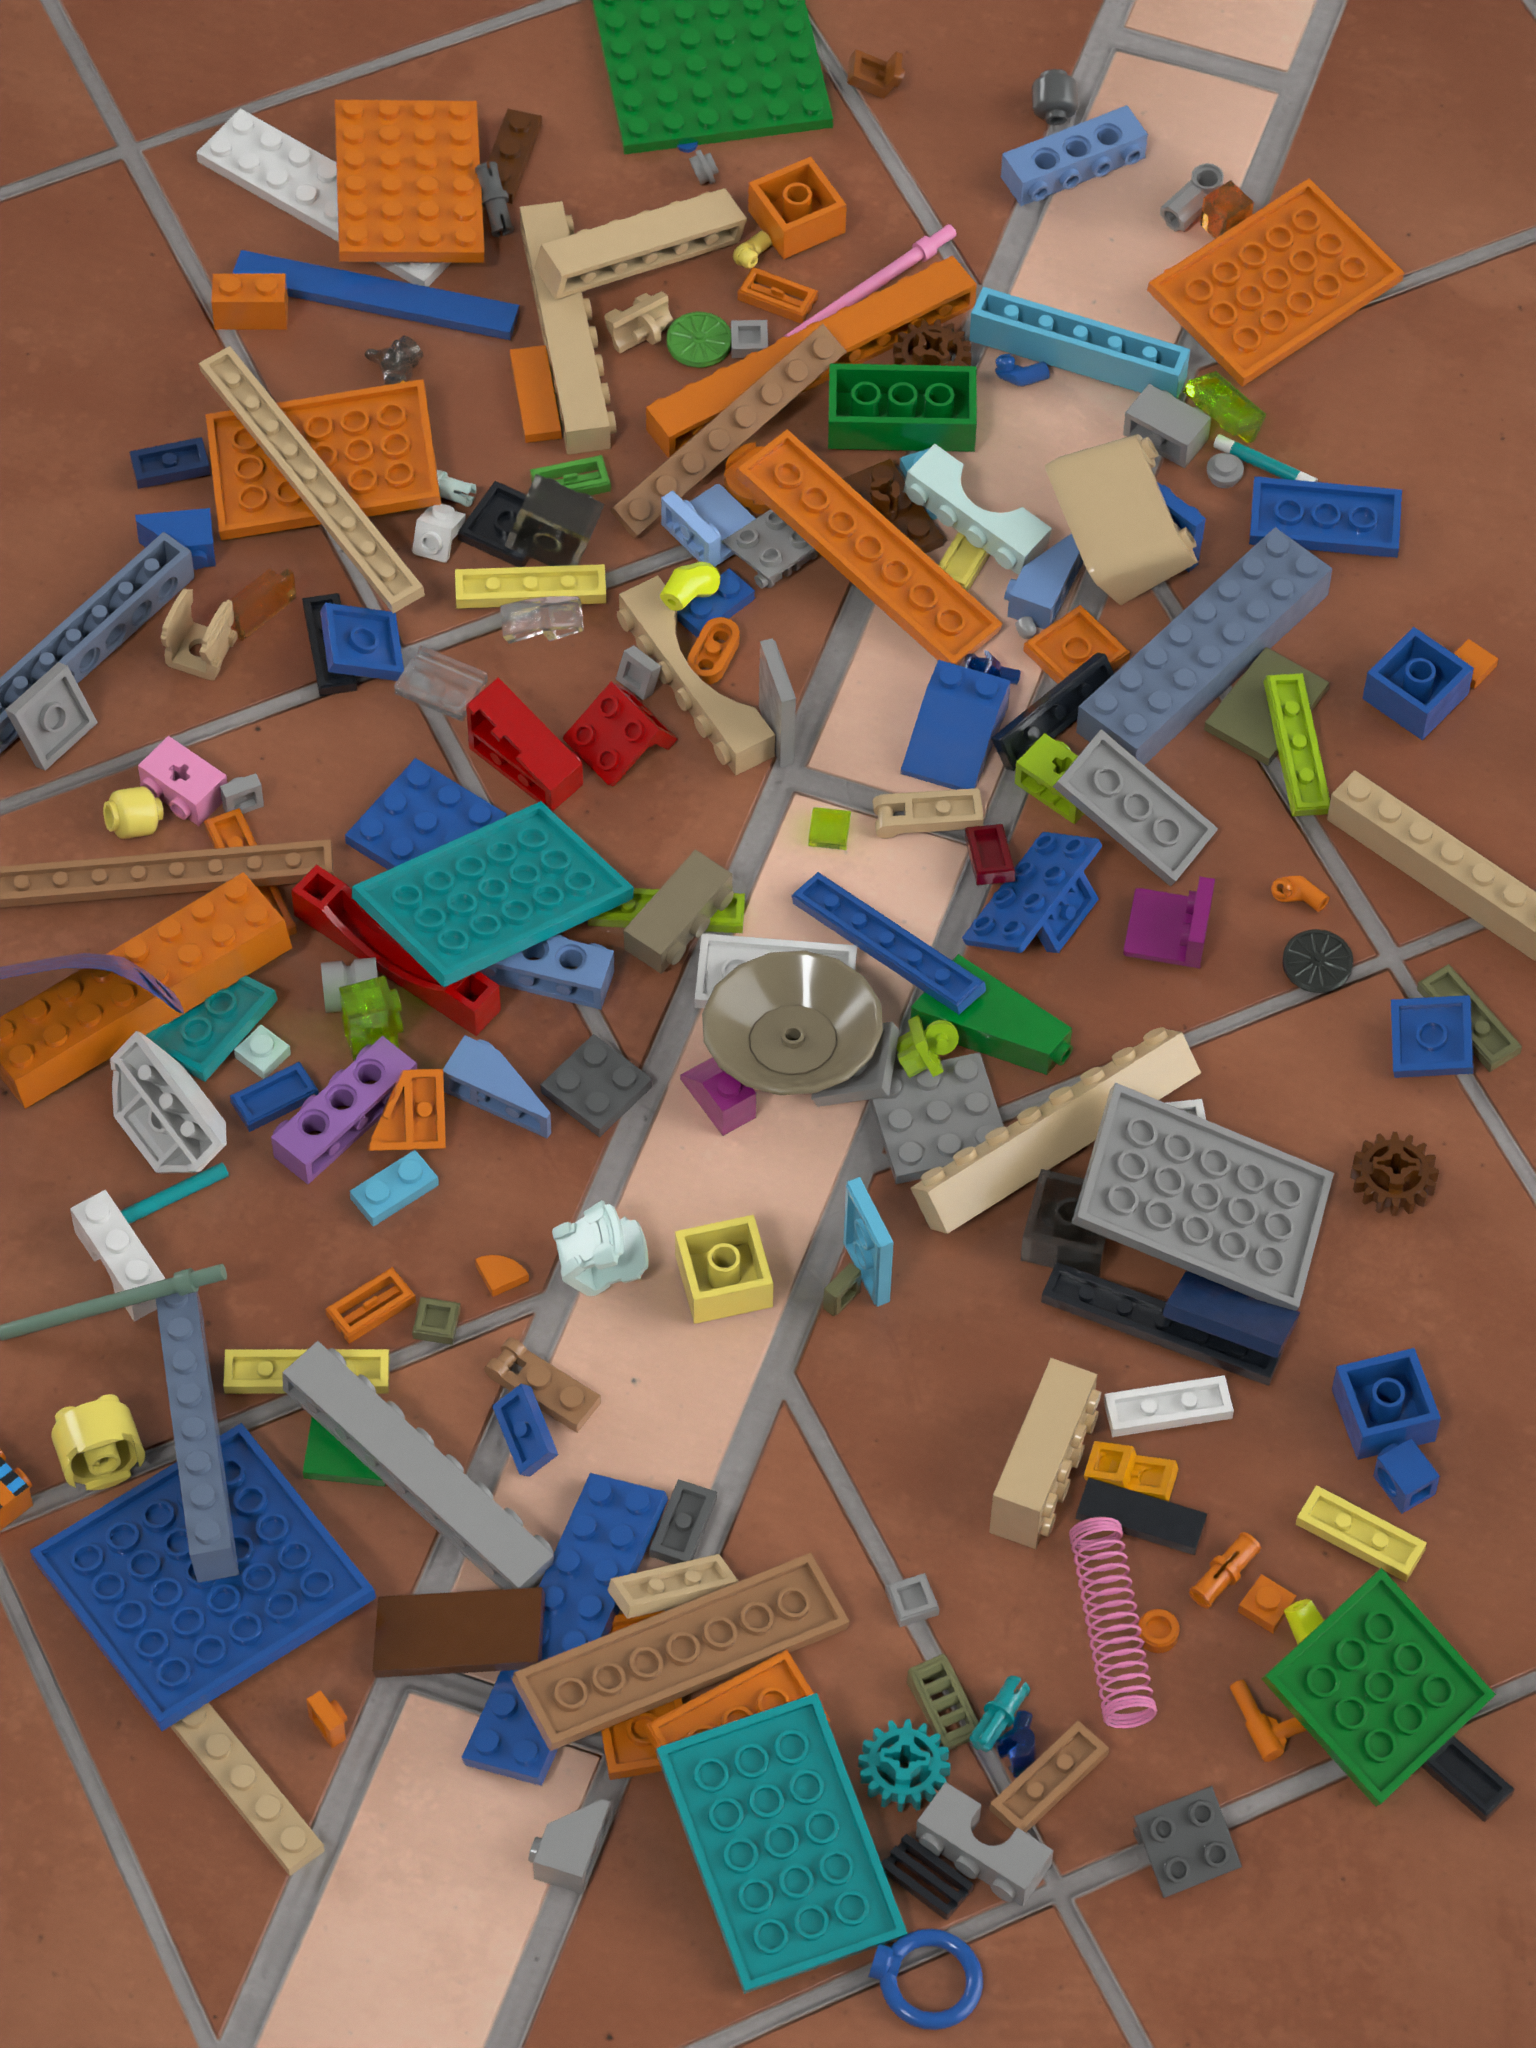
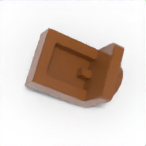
M856 49L849 57L847 84L884 99L893 87L898 88L905 74V69L902 68L903 54L895 51L886 62Z

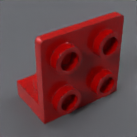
M612 681L563 736V740L610 786L617 784L648 747H653L657 744L669 750L678 740L630 690Z

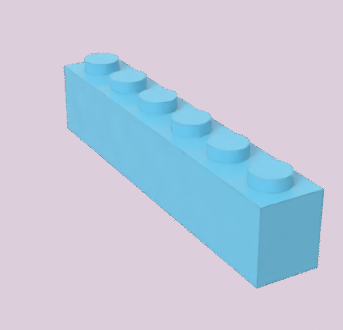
M986 287L982 288L971 312L969 341L1037 362L1044 361L1047 365L1140 393L1143 392L1148 384H1151L1160 390L1168 391L1178 399L1187 378L1190 356L1189 348Z

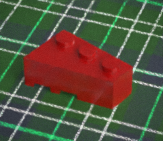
M499 677L466 704L469 749L534 800L543 802L553 812L583 785V767L580 758L573 751L569 750Z

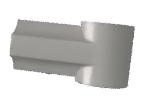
M1208 163L1197 166L1192 172L1191 180L1160 208V215L1168 227L1175 232L1178 230L1184 231L1205 211H1211L1220 206L1222 203L1224 175L1218 166Z

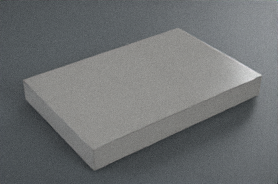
M771 638L760 641L759 710L763 719L775 734V755L781 768L793 765L796 697L776 641Z

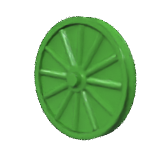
M708 312L687 313L677 318L670 325L667 331V348L673 358L684 365L698 368L712 366L722 361L730 352L731 330L723 319Z

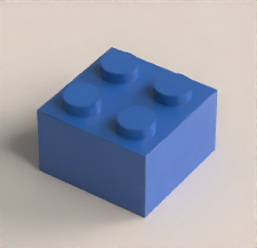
M1413 627L1367 672L1363 700L1423 740L1469 694L1474 667Z
M1415 1348L1336 1366L1332 1392L1357 1460L1376 1456L1388 1445L1393 1443L1400 1445L1411 1438L1416 1445L1436 1440L1441 1417Z

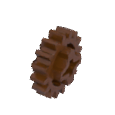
M922 319L921 327L917 328L910 323L907 333H898V342H895L893 345V365L971 366V341H965L964 331L954 333L955 324L953 323L942 327L940 319H936L934 325H929L925 319ZM913 348L912 355L909 356V352ZM955 354L956 358L952 362V355Z
M1397 1132L1392 1133L1390 1140H1385L1381 1133L1377 1134L1375 1145L1365 1140L1361 1152H1355L1350 1178L1355 1180L1354 1193L1364 1192L1362 1203L1366 1205L1372 1201L1376 1202V1212L1378 1213L1384 1207H1390L1392 1216H1396L1398 1209L1401 1207L1408 1214H1412L1415 1203L1421 1207L1426 1206L1428 1196H1433L1437 1184L1435 1182H1437L1439 1169L1434 1168L1435 1155L1425 1156L1427 1145L1422 1143L1417 1147L1412 1144V1135H1408L1405 1141L1399 1140Z

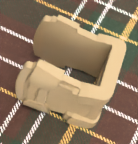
M183 589L169 611L162 627L161 642L166 647L165 663L171 668L207 680H215L225 655L237 640V631L231 629L234 621L232 601L227 600L220 605L207 627L193 622L191 616L193 589ZM196 644H202L199 651L201 657L190 653V649Z

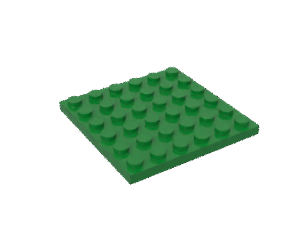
M591 0L624 155L678 148L677 145L698 142V145L833 128V115L805 0Z

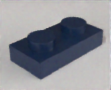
M202 437L129 451L138 489L210 475V466Z

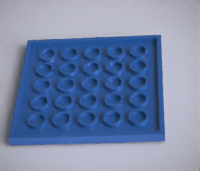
M242 1423L220 1435L239 1575L197 1582L189 1554L177 1462L30 1550L32 1560L161 1731L376 1599L375 1590Z

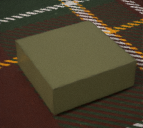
M851 1262L824 1288L823 1309L832 1316L838 1315L861 1292V1270Z
M420 1297L412 1331L413 1339L453 1345L461 1311L460 1303Z

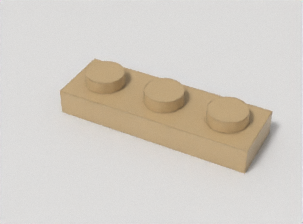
M720 1554L611 1578L608 1592L625 1617L629 1619L675 1608L739 1581Z

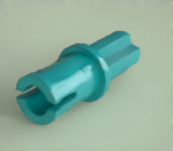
M1008 1676L994 1700L985 1704L983 1708L984 1715L969 1737L976 1750L990 1751L1004 1729L1013 1725L1015 1721L1014 1714L1025 1697L1030 1693V1687L1026 1682L1023 1683L1019 1690L1017 1689L1014 1692L1022 1680L1021 1678Z

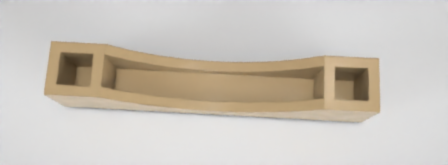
M655 576L620 593L617 618L621 627L626 632L631 631L636 638L639 650L661 665L659 679L663 684L671 686L680 708L683 711L688 710L699 734L703 738L708 737L714 745V752L722 765L727 764L736 776L775 757V734L757 709L738 703L718 693L703 682L688 665L676 637L677 611L670 610L661 600L659 595L665 584L659 576Z

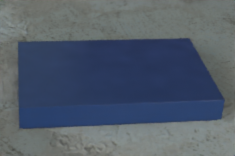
M1186 1270L1168 1299L1162 1316L1278 1358L1297 1324L1300 1312L1260 1301Z

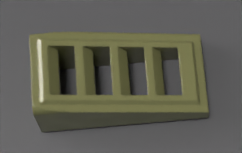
M938 1655L911 1667L907 1672V1684L934 1734L939 1733L941 1735V1747H948L950 1751L970 1742L969 1737L977 1726L978 1721L946 1655ZM946 1689L948 1690L949 1694L934 1701L931 1700V1696ZM954 1705L957 1706V1710L939 1717L938 1712ZM964 1719L965 1726L949 1733L946 1732L945 1727Z

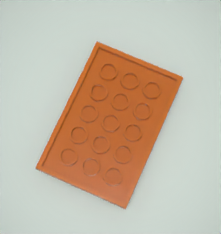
M335 100L339 262L484 263L481 185L475 172V167L480 164L477 101Z
M1308 178L1149 281L1147 291L1243 387L1400 283L1405 272Z
M424 379L276 403L367 517L442 505ZM231 410L206 414L218 529L221 540L321 524Z

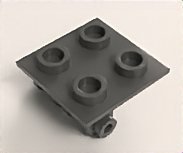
M1212 1786L1133 1816L1137 1827L1133 1828L1135 1839L1138 1844H1144L1163 1898L1242 1867Z

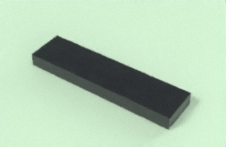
M1099 652L1094 654L991 738L1005 769L1016 770V762L1044 733L1054 739L1078 719L1079 706L1115 674L1106 654Z

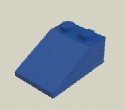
M938 660L926 688L901 767V774L953 790L976 788L993 747L991 738L999 732L1009 707L1011 681Z

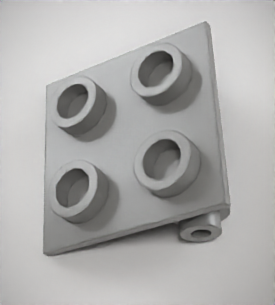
M771 509L722 541V544L758 572L754 576V580L762 589L764 587H773L777 581L782 579V574L788 577L792 574V570L797 571L803 564L818 557V552Z

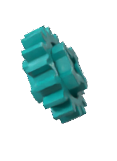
M910 1719L905 1720L903 1728H897L894 1721L891 1720L888 1721V1732L884 1733L877 1727L873 1729L874 1742L864 1739L862 1744V1752L864 1754L858 1757V1768L863 1769L860 1771L859 1780L861 1784L870 1783L867 1793L870 1798L878 1794L882 1795L881 1806L884 1808L891 1801L897 1802L898 1812H903L905 1803H911L913 1808L918 1811L920 1810L921 1799L925 1798L928 1802H931L936 1796L935 1789L939 1791L944 1783L947 1782L945 1777L950 1776L951 1763L946 1762L949 1758L948 1747H939L941 1742V1735L939 1733L933 1734L930 1737L927 1736V1724L925 1723L918 1730L912 1729ZM900 1763H908V1768H901Z

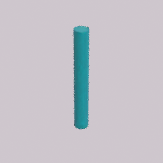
M221 1162L122 1209L120 1212L128 1224L133 1223L228 1177L229 1173L224 1163Z

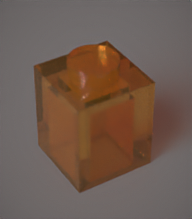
M1230 180L1203 197L1200 225L1216 239L1253 215L1254 202Z

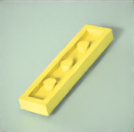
M605 564L455 569L456 609L606 603Z
M225 1349L224 1393L287 1394L283 1390L282 1372L308 1349ZM335 1349L345 1359L346 1367L356 1376L362 1374L369 1379L375 1387L376 1393H389V1349Z

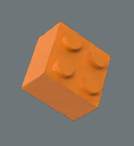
M811 156L748 183V211L762 231L768 234L772 245L782 259H786L846 233L847 205Z

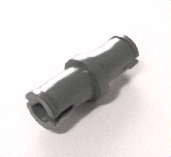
M485 162L475 167V172L481 185L482 207L486 208L492 236L500 237V230H502V235L506 236L514 231L507 207V202L509 201L508 193L502 188L497 163L489 162L490 168H487V163Z

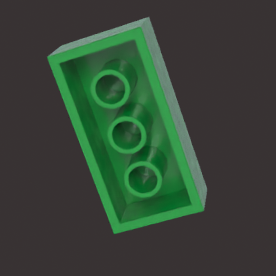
M829 363L828 449L922 451L936 444L945 451L975 452L977 428L976 366Z

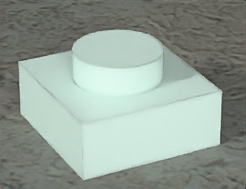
M259 1025L234 1049L237 1060L262 1079H265L291 1055V1050L287 1043L263 1025Z

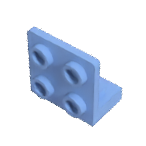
M720 484L714 485L690 502L682 500L673 490L661 498V525L699 562H707L714 567L735 554L722 544V541L756 519Z

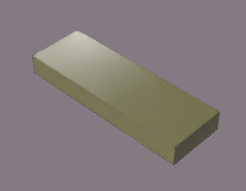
M1450 964L1418 982L1417 991L1424 998L1470 995L1473 1054L1489 1072L1521 1053L1522 1046Z

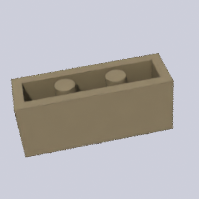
M695 849L624 929V949L660 974L670 964H677L683 957L687 944L694 936L699 938L708 928L710 918L716 911H723L731 902L734 896V891H732V873Z

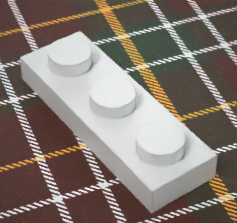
M1225 1375L1106 1393L1104 1395V1405L1112 1437L1232 1419L1234 1412Z

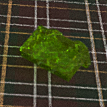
M1217 371L1188 380L1183 391L1194 401L1199 409L1207 412L1215 419L1223 430L1231 433L1233 436L1238 435L1246 443H1251L1255 440L1267 415Z

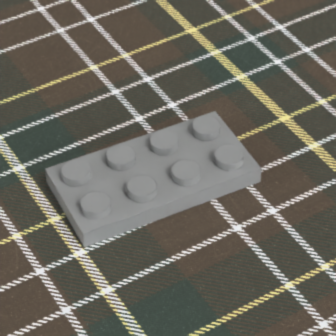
M1102 729L1094 736L1053 786L1170 887L1218 830L1214 824Z

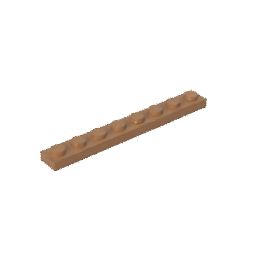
M824 324L820 325L609 511L633 538L638 536L661 515V498L673 490L681 498L828 369L829 363L836 362L847 351Z

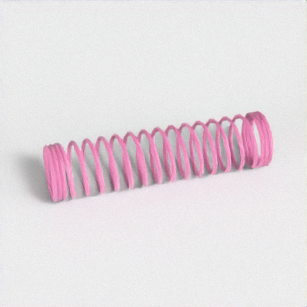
M1094 1517L1083 1520L1071 1528L1069 1531L1070 1543L1072 1544L1071 1550L1075 1554L1074 1563L1078 1566L1076 1568V1575L1080 1578L1078 1581V1586L1082 1590L1080 1598L1084 1602L1085 1623L1089 1627L1087 1630V1635L1091 1639L1089 1647L1094 1651L1092 1653V1660L1096 1663L1094 1665V1672L1098 1675L1096 1684L1100 1687L1098 1696L1103 1700L1101 1702L1103 1721L1106 1725L1114 1728H1131L1143 1725L1156 1716V1702L1151 1698L1153 1690L1147 1686L1151 1678L1144 1674L1149 1666L1142 1662L1146 1658V1653L1140 1649L1144 1644V1641L1138 1637L1142 1629L1135 1625L1139 1621V1616L1133 1613L1137 1608V1604L1131 1601L1135 1593L1129 1589L1132 1585V1580L1127 1577L1130 1568L1124 1564L1128 1556L1122 1552L1125 1549V1544L1120 1541L1123 1537L1122 1524L1111 1517ZM1115 1531L1108 1536L1098 1539H1082L1095 1532ZM1116 1543L1121 1545L1118 1551H1106L1092 1556L1080 1554L1084 1550H1101ZM1116 1555L1124 1557L1120 1563H1108L1094 1568L1083 1566V1564L1090 1560L1106 1559ZM1078 1556L1084 1558L1085 1560L1079 1563ZM1118 1567L1126 1569L1123 1575H1111L1097 1580L1085 1578L1092 1572L1108 1571ZM1080 1568L1087 1570V1572L1081 1575ZM1120 1579L1128 1581L1125 1587H1114L1099 1592L1087 1590L1094 1584L1110 1583ZM1083 1580L1089 1582L1085 1588L1082 1585ZM1123 1591L1131 1593L1127 1599H1117L1102 1604L1089 1602L1097 1596L1113 1595ZM1085 1592L1092 1595L1087 1600L1084 1597ZM1125 1603L1133 1605V1608L1127 1612H1115L1105 1616L1092 1614L1100 1608L1115 1607ZM1087 1604L1094 1607L1090 1612L1087 1610ZM1128 1615L1135 1617V1621L1130 1624H1119L1108 1628L1094 1626L1102 1620L1118 1619ZM1089 1616L1092 1617V1618H1095V1619H1097V1620H1095V1621L1091 1624V1623L1089 1622ZM1130 1627L1138 1630L1133 1636H1122L1111 1640L1097 1639L1098 1636L1105 1632H1116ZM1092 1629L1100 1631L1094 1636L1091 1634ZM1130 1640L1140 1642L1135 1648H1126L1114 1652L1099 1651V1649L1108 1644H1119ZM1094 1641L1102 1643L1097 1648L1093 1646ZM1133 1652L1142 1654V1657L1136 1661H1125L1114 1665L1101 1663L1111 1656H1122ZM1096 1653L1105 1655L1099 1661L1096 1659ZM1136 1664L1145 1667L1139 1673H1129L1117 1677L1103 1675L1114 1668H1125ZM1098 1665L1106 1667V1669L1100 1673ZM1101 1677L1109 1680L1104 1685L1100 1683ZM1136 1677L1147 1679L1142 1685H1133L1121 1689L1106 1687L1115 1681L1129 1680ZM1139 1689L1149 1691L1147 1696L1129 1695L1108 1700L1118 1693H1128ZM1103 1690L1112 1692L1106 1698L1103 1696ZM1128 1707H1148V1709L1135 1713H1114Z

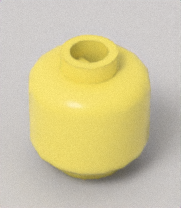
M144 786L114 791L109 801L105 802L103 807L104 821L107 829L110 832L114 831L115 835L121 839L153 834L157 829L158 821L162 820L164 815L160 798H155L152 792Z

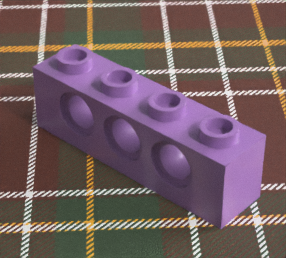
M384 1036L380 1037L373 1045H366L349 1067L345 1070L337 1071L330 1079L328 1086L318 1095H311L306 1099L295 1116L290 1120L282 1121L276 1127L271 1136L274 1158L308 1185L380 1119L401 1070L417 1069V1063ZM370 1080L377 1081L374 1084H364V1082ZM339 1106H349V1108L344 1110L336 1109ZM312 1131H320V1132H322V1133H320V1134H318V1135H309V1134H308L309 1132H312Z

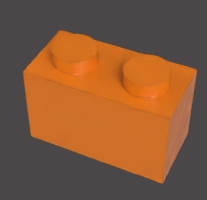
M213 274L211 304L214 329L287 330L288 292L286 274Z

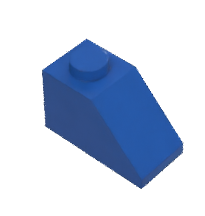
M210 508L135 515L139 544L145 548L162 532H165L191 551L193 569L216 566Z

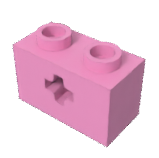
M167 736L138 765L140 786L147 787L155 798H160L176 816L183 820L189 819L197 826H200L222 804L220 786L227 784L226 774L170 736Z

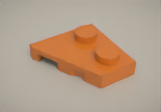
M443 1069L401 1070L369 1140L367 1151L445 1149Z

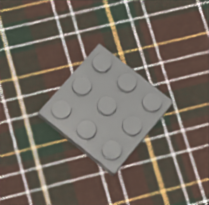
M980 1052L941 1060L944 1072L935 1077L932 1076L929 1069L911 1078L908 1077L904 1069L894 1070L889 1096L870 1099L895 1184L918 1180L930 1169L936 1167L943 1168L954 1161L953 1156L957 1152L967 1147L978 1146L986 1141L985 1136L990 1131L1003 1127Z

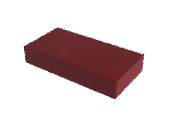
M1003 824L965 828V841L976 885L1015 882V869Z

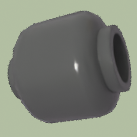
M1060 69L1042 72L1040 77L1032 84L1034 114L1040 119L1046 120V123L1050 125L1063 124L1068 118L1075 115L1078 110L1076 80L1068 75L1066 71Z

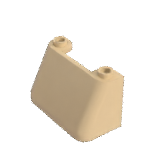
M1138 434L1060 456L1045 465L1047 475L1089 575L1098 587L1120 605L1198 563L1193 552V548L1197 546L1194 537L1187 527L1181 529L1173 521L1151 468L1156 466L1154 458L1158 457V452L1149 437L1143 439Z

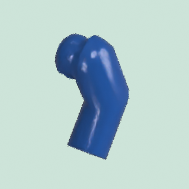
M1010 354L999 355L995 360L997 376L1020 387L1050 378L1048 366L1044 361L1021 367L1015 364V358Z

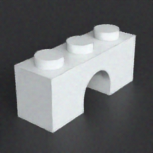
M106 1189L70 1208L76 1235L94 1262L99 1259L102 1261L110 1275L115 1293L165 1279ZM156 1299L125 1308L132 1319L136 1321L157 1310Z

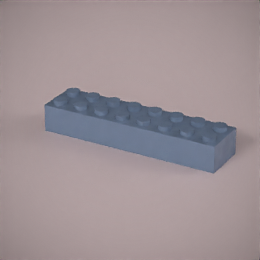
M1276 527L1273 528L1079 706L1076 733L1090 742L1102 729L1139 762L1145 765L1245 673L1265 647L1272 648L1328 596L1333 568Z

